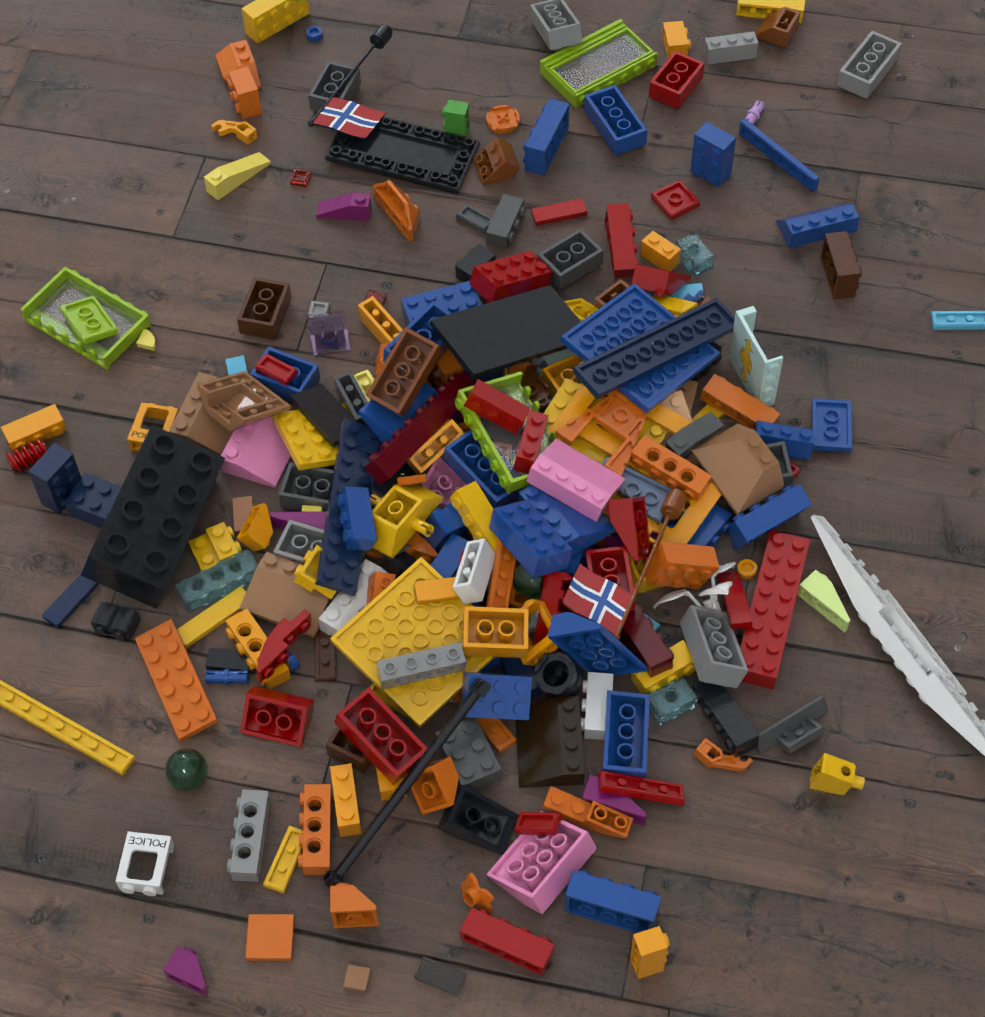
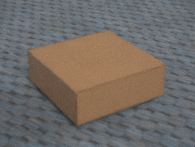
M348 964L343 988L366 993L371 968Z

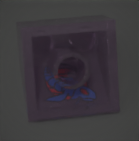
M344 310L307 316L314 355L351 349Z

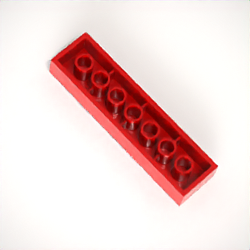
M770 530L750 608L752 627L745 628L740 647L748 668V672L741 682L772 690L775 688L810 539Z

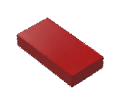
M267 353L255 365V369L258 372L285 386L298 374L297 369Z
M520 812L514 830L517 834L556 836L562 816L560 813Z

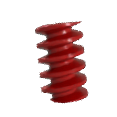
M35 439V446L28 442V449L21 445V452L15 448L13 449L14 455L6 452V458L14 474L15 469L22 473V466L29 470V463L34 465L37 459L39 460L48 449L43 440L41 442L39 439Z

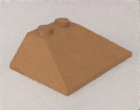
M246 371L197 384V389L207 414L229 431H235L291 409V405Z
M736 424L691 450L692 455L703 470L712 475L711 481L736 515L785 487L779 461L755 430L741 424Z

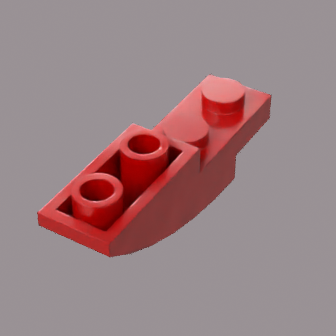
M306 609L291 622L283 618L268 636L257 664V681L259 683L270 678L280 664L286 663L289 658V647L296 642L298 636L306 633L311 627V613Z

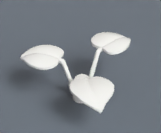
M736 562L719 565L720 568L711 577L712 588L699 593V596H710L709 599L703 601V606L689 591L681 589L662 596L654 604V610L661 603L677 599L681 596H688L696 606L722 611L717 594L728 595L733 583L729 581L715 585V577L718 573L724 572L729 568L734 569Z

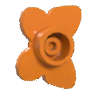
M470 872L467 874L466 880L461 883L463 900L469 907L476 905L477 908L484 909L491 915L493 908L490 903L494 901V897L488 890L479 887L477 878Z

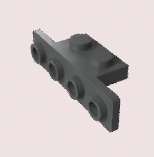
M822 695L758 733L757 751L761 754L778 744L791 754L824 733L823 726L815 720L828 712L825 697Z

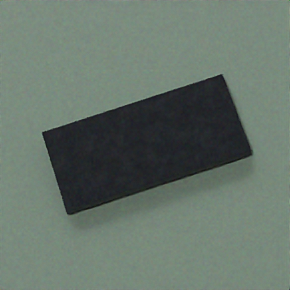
M383 117L366 139H358L337 132L325 159L336 164L459 194L473 158L479 148L480 140Z
M549 285L430 320L429 325L473 379L568 349L560 342L561 336L581 321Z

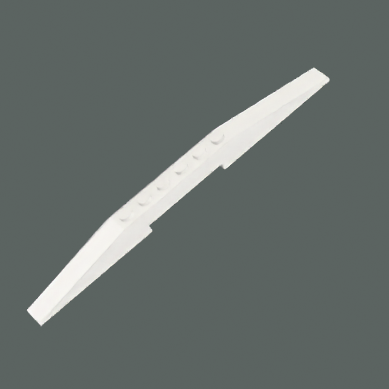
M812 515L813 524L854 608L858 612V617L864 623H867L870 627V633L876 639H879L882 643V649L888 655H891L894 659V665L900 671H903L907 677V682L918 691L921 701L929 705L985 756V720L982 719L980 721L975 713L978 711L977 707L973 702L969 703L965 698L967 694L965 689L888 590L881 589L877 584L880 580L874 574L870 576L863 568L865 563L861 559L859 561L855 559L851 553V547L847 543L844 544L839 538L840 535L823 516Z

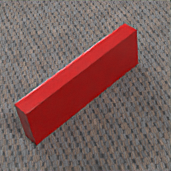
M583 198L531 209L536 226L586 216L588 212Z

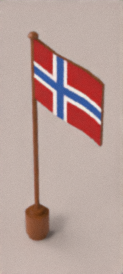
M672 489L667 493L660 509L665 517L664 523L632 595L616 583L592 573L580 563L562 603L575 614L601 624L619 640L620 632L669 519H678L686 503L685 493L679 489Z

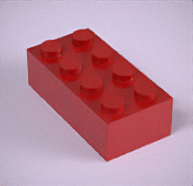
M526 251L474 266L469 284L490 303L549 286L553 271L533 252Z
M370 687L336 715L334 723L393 785L411 771L427 750V747Z

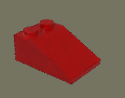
M636 264L631 285L635 283L647 294L649 290L654 291L653 295L664 297L665 294L672 295L690 280L691 276Z
M645 496L608 501L607 514L634 561L646 559L650 555L651 549Z

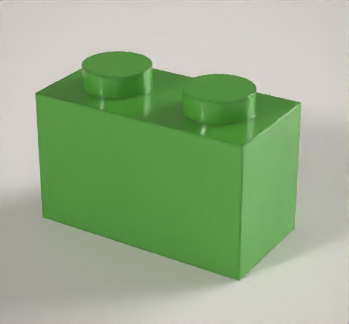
M449 99L447 106H444L442 116L445 117L443 129H445V132L467 137L470 129L469 103Z

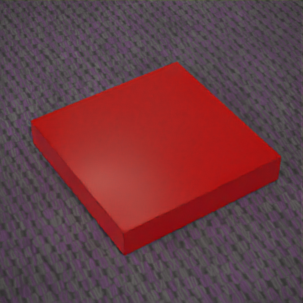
M681 180L651 193V199L670 220L700 206V201Z

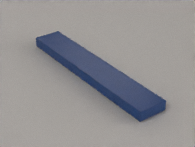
M744 118L740 121L739 134L810 191L814 192L817 190L820 178L818 175Z

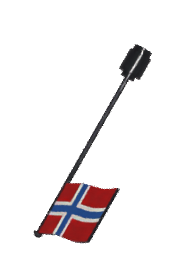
M383 24L370 36L372 46L313 119L308 121V126L313 127L315 125L332 129L358 139H366L386 112L374 110L352 101L335 98V96L374 48H384L392 38L393 31L390 26Z

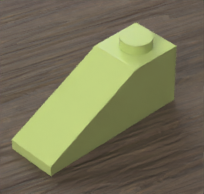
M815 570L799 585L797 595L845 633L848 630L850 618L832 582L826 575Z

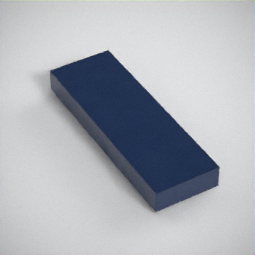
M79 575L42 614L43 619L59 629L99 586V583Z

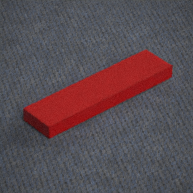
M602 770L598 774L599 792L683 806L685 803L682 784Z

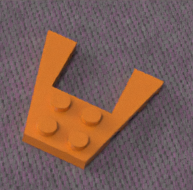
M616 390L599 401L593 408L587 409L576 419L573 418L565 426L558 428L554 435L571 446L592 420L624 441L604 465L606 468L622 476L648 414Z

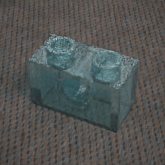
M696 233L676 241V246L681 249L680 259L685 264L686 269L691 271L695 277L713 269L715 256Z
M684 678L679 681L674 680L661 690L656 689L649 694V711L659 726L696 708L697 697ZM671 698V699H673V700H675V701H674V702H669V701H667L666 699Z

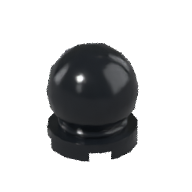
M561 652L550 655L546 654L537 662L534 669L536 684L550 697L575 696L580 692L583 683L581 670L566 654Z

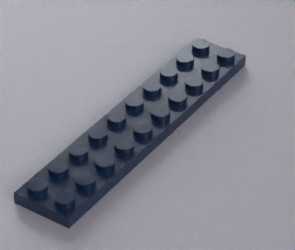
M715 298L575 366L572 372L592 395L599 399L733 332L735 316L718 298Z
M344 418L341 425L315 585L355 596L358 588L363 550H347L346 542L343 540L344 529L343 524L340 522L341 511L340 506L337 504V497L345 486L368 488L371 498L374 478L364 466L369 462L367 458L375 451L378 452L380 439L369 426Z

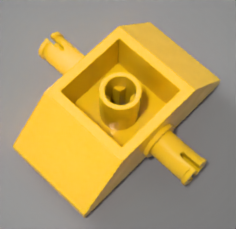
M418 483L401 486L395 484L383 498L372 494L371 497L374 499L370 498L371 507H374L372 514L377 541L372 548L393 559L416 531L425 537H430L431 535L427 531L432 534L434 526L428 524L425 520L442 502L443 497Z

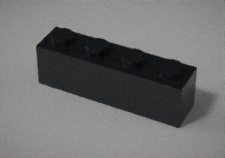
M699 680L693 682L692 699L696 704L699 703L704 717L710 719L715 733L722 737L725 748L729 752L731 751L735 758L757 748L759 735L727 689L721 685L704 683Z

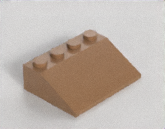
M198 372L169 432L221 456L234 431H229L207 414L197 389V384L215 380L219 377Z
M266 552L254 572L241 603L240 611L247 608L251 615L278 624L283 618L291 622L306 609L311 613V627L306 633L302 634L314 638L320 628L319 617L339 592L337 591L334 597L330 599L316 589H313L312 592L306 590L294 582L297 577L294 575V572L300 563Z

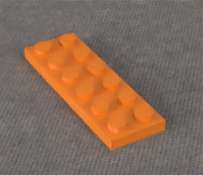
M170 619L136 637V643L178 739L183 742L218 723L219 720L174 621Z

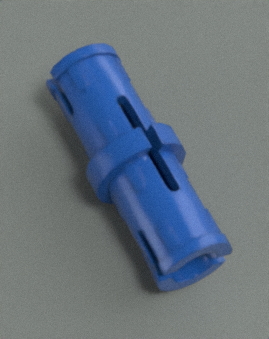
M224 669L220 671L206 670L205 672L206 684L224 683V685H230V683L248 684L249 682L247 680L249 679L248 670L234 671Z

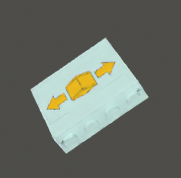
M754 306L738 310L735 313L729 360L748 394L757 397L767 406H772L775 404L783 356L767 360L753 335L757 311Z

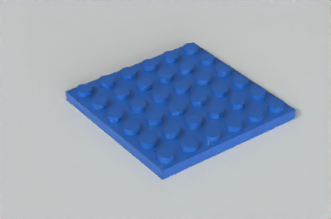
M634 283L562 335L560 342L585 362L676 318V316ZM707 344L618 390L648 414L719 357L720 352L710 344Z

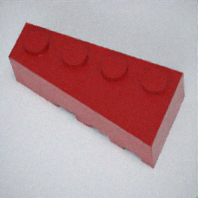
M628 203L606 205L604 224L607 228L606 236L609 239V253H612L611 266L614 278L633 277L636 264L639 265V259L635 258L637 243L633 242L635 227L631 226L633 212L629 210Z
M557 571L544 575L541 601L545 602L552 616L562 614L563 612L574 613L562 603L573 579L568 573ZM539 612L533 645H536L549 633ZM558 648L556 651L553 652H561L563 654H566L561 648Z

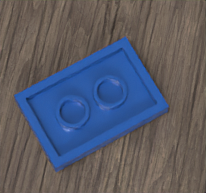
M812 399V430L815 431V446L813 450L851 452V401Z

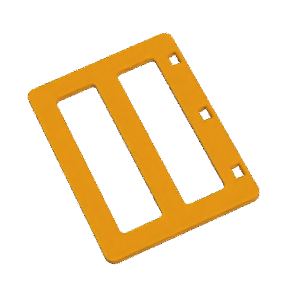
M582 385L549 428V433L562 428L573 418L576 419L594 403L596 398L584 385ZM662 404L656 406L647 415L648 420L672 434H676L680 429L692 423ZM593 422L579 435V438L609 456H612L624 442ZM629 458L626 466L667 486L662 480L651 477L644 469L636 468ZM649 458L650 461H657L654 458ZM671 468L666 469L669 472L674 471ZM682 479L685 482H690L689 479ZM712 481L698 502L686 498V502L690 506L674 528L666 526L659 544L661 542L688 544L722 496ZM615 495L612 500L621 498ZM605 509L603 514L610 519V517L607 514V510ZM647 516L650 544L654 545L656 540L650 537L652 532L658 535L663 523L660 522L658 525Z

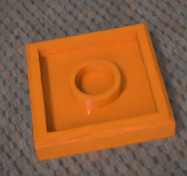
M249 914L246 961H292L294 914Z

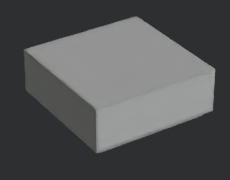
M311 301L308 319L327 321L330 303Z

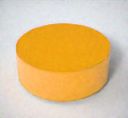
M743 559L738 563L737 572L740 578L751 580L757 574L758 566L753 560Z

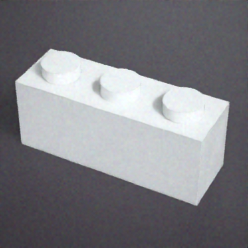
M485 538L467 542L452 587L464 604L482 601L493 568L495 552Z
M588 672V680H583V692L587 693V698L582 699L581 710L586 712L585 718H581V731H584V739L604 740L607 690L613 691V674Z

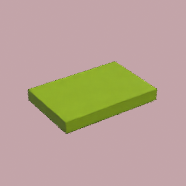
M95 296L60 306L61 313L84 345L119 334V329Z

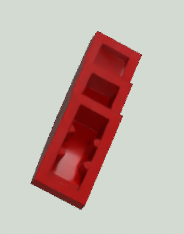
M738 572L718 573V584L729 581L733 583L728 595L721 594L723 607H725L731 629L752 627V618Z

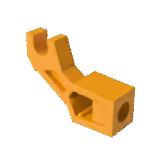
M218 120L211 125L212 131L218 130L219 136L236 133V137L247 145L258 138L256 129L246 121Z

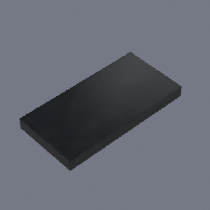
M323 385L290 395L289 400L332 447L337 446L339 443L341 425L344 418L357 422Z

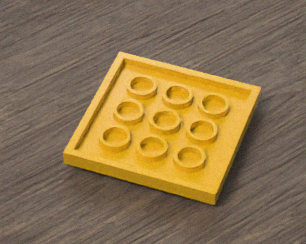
M299 410L284 411L272 416V420L298 470L335 465L338 445L332 447Z

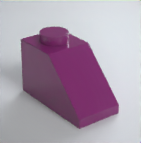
M177 946L163 970L166 977L207 997L209 992L197 953L191 948L185 947L182 949Z

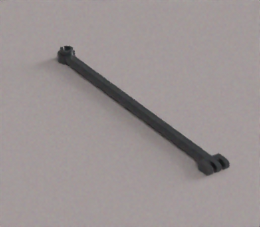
M480 678L475 679L469 687L471 692L338 867L333 871L329 870L325 873L323 881L328 888L342 883L347 871L479 697L484 698L491 689L490 683Z

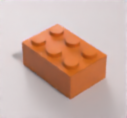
M661 542L655 551L645 578L647 585L697 590L713 576L720 566L714 547ZM647 557L646 560L642 563L643 569H644V566H645V564H646V562H647L648 557Z

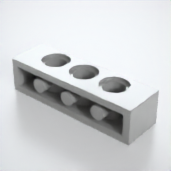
M461 642L377 661V673L382 690L465 671L466 659Z
M242 789L241 797L237 798L236 808L239 810L238 818H234L233 824L236 834L230 843V851H233L232 859H228L227 872H230L234 881L259 882L271 801L268 791ZM251 812L256 813V815L253 817H247V815ZM246 833H253L249 838L243 837ZM245 853L250 854L246 859L240 858Z

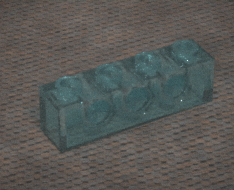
M249 549L238 552L233 557L220 561L215 566L202 570L197 575L184 579L175 585L178 596L188 613H191L231 593L239 586L243 587L249 584L258 564Z

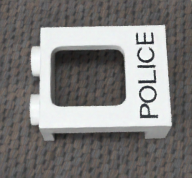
M128 831L116 877V884L119 890L128 894H132L135 891L143 892L147 896L163 895L162 883L169 853H173L174 842L171 836ZM141 851L158 854L151 880L127 878L133 852Z

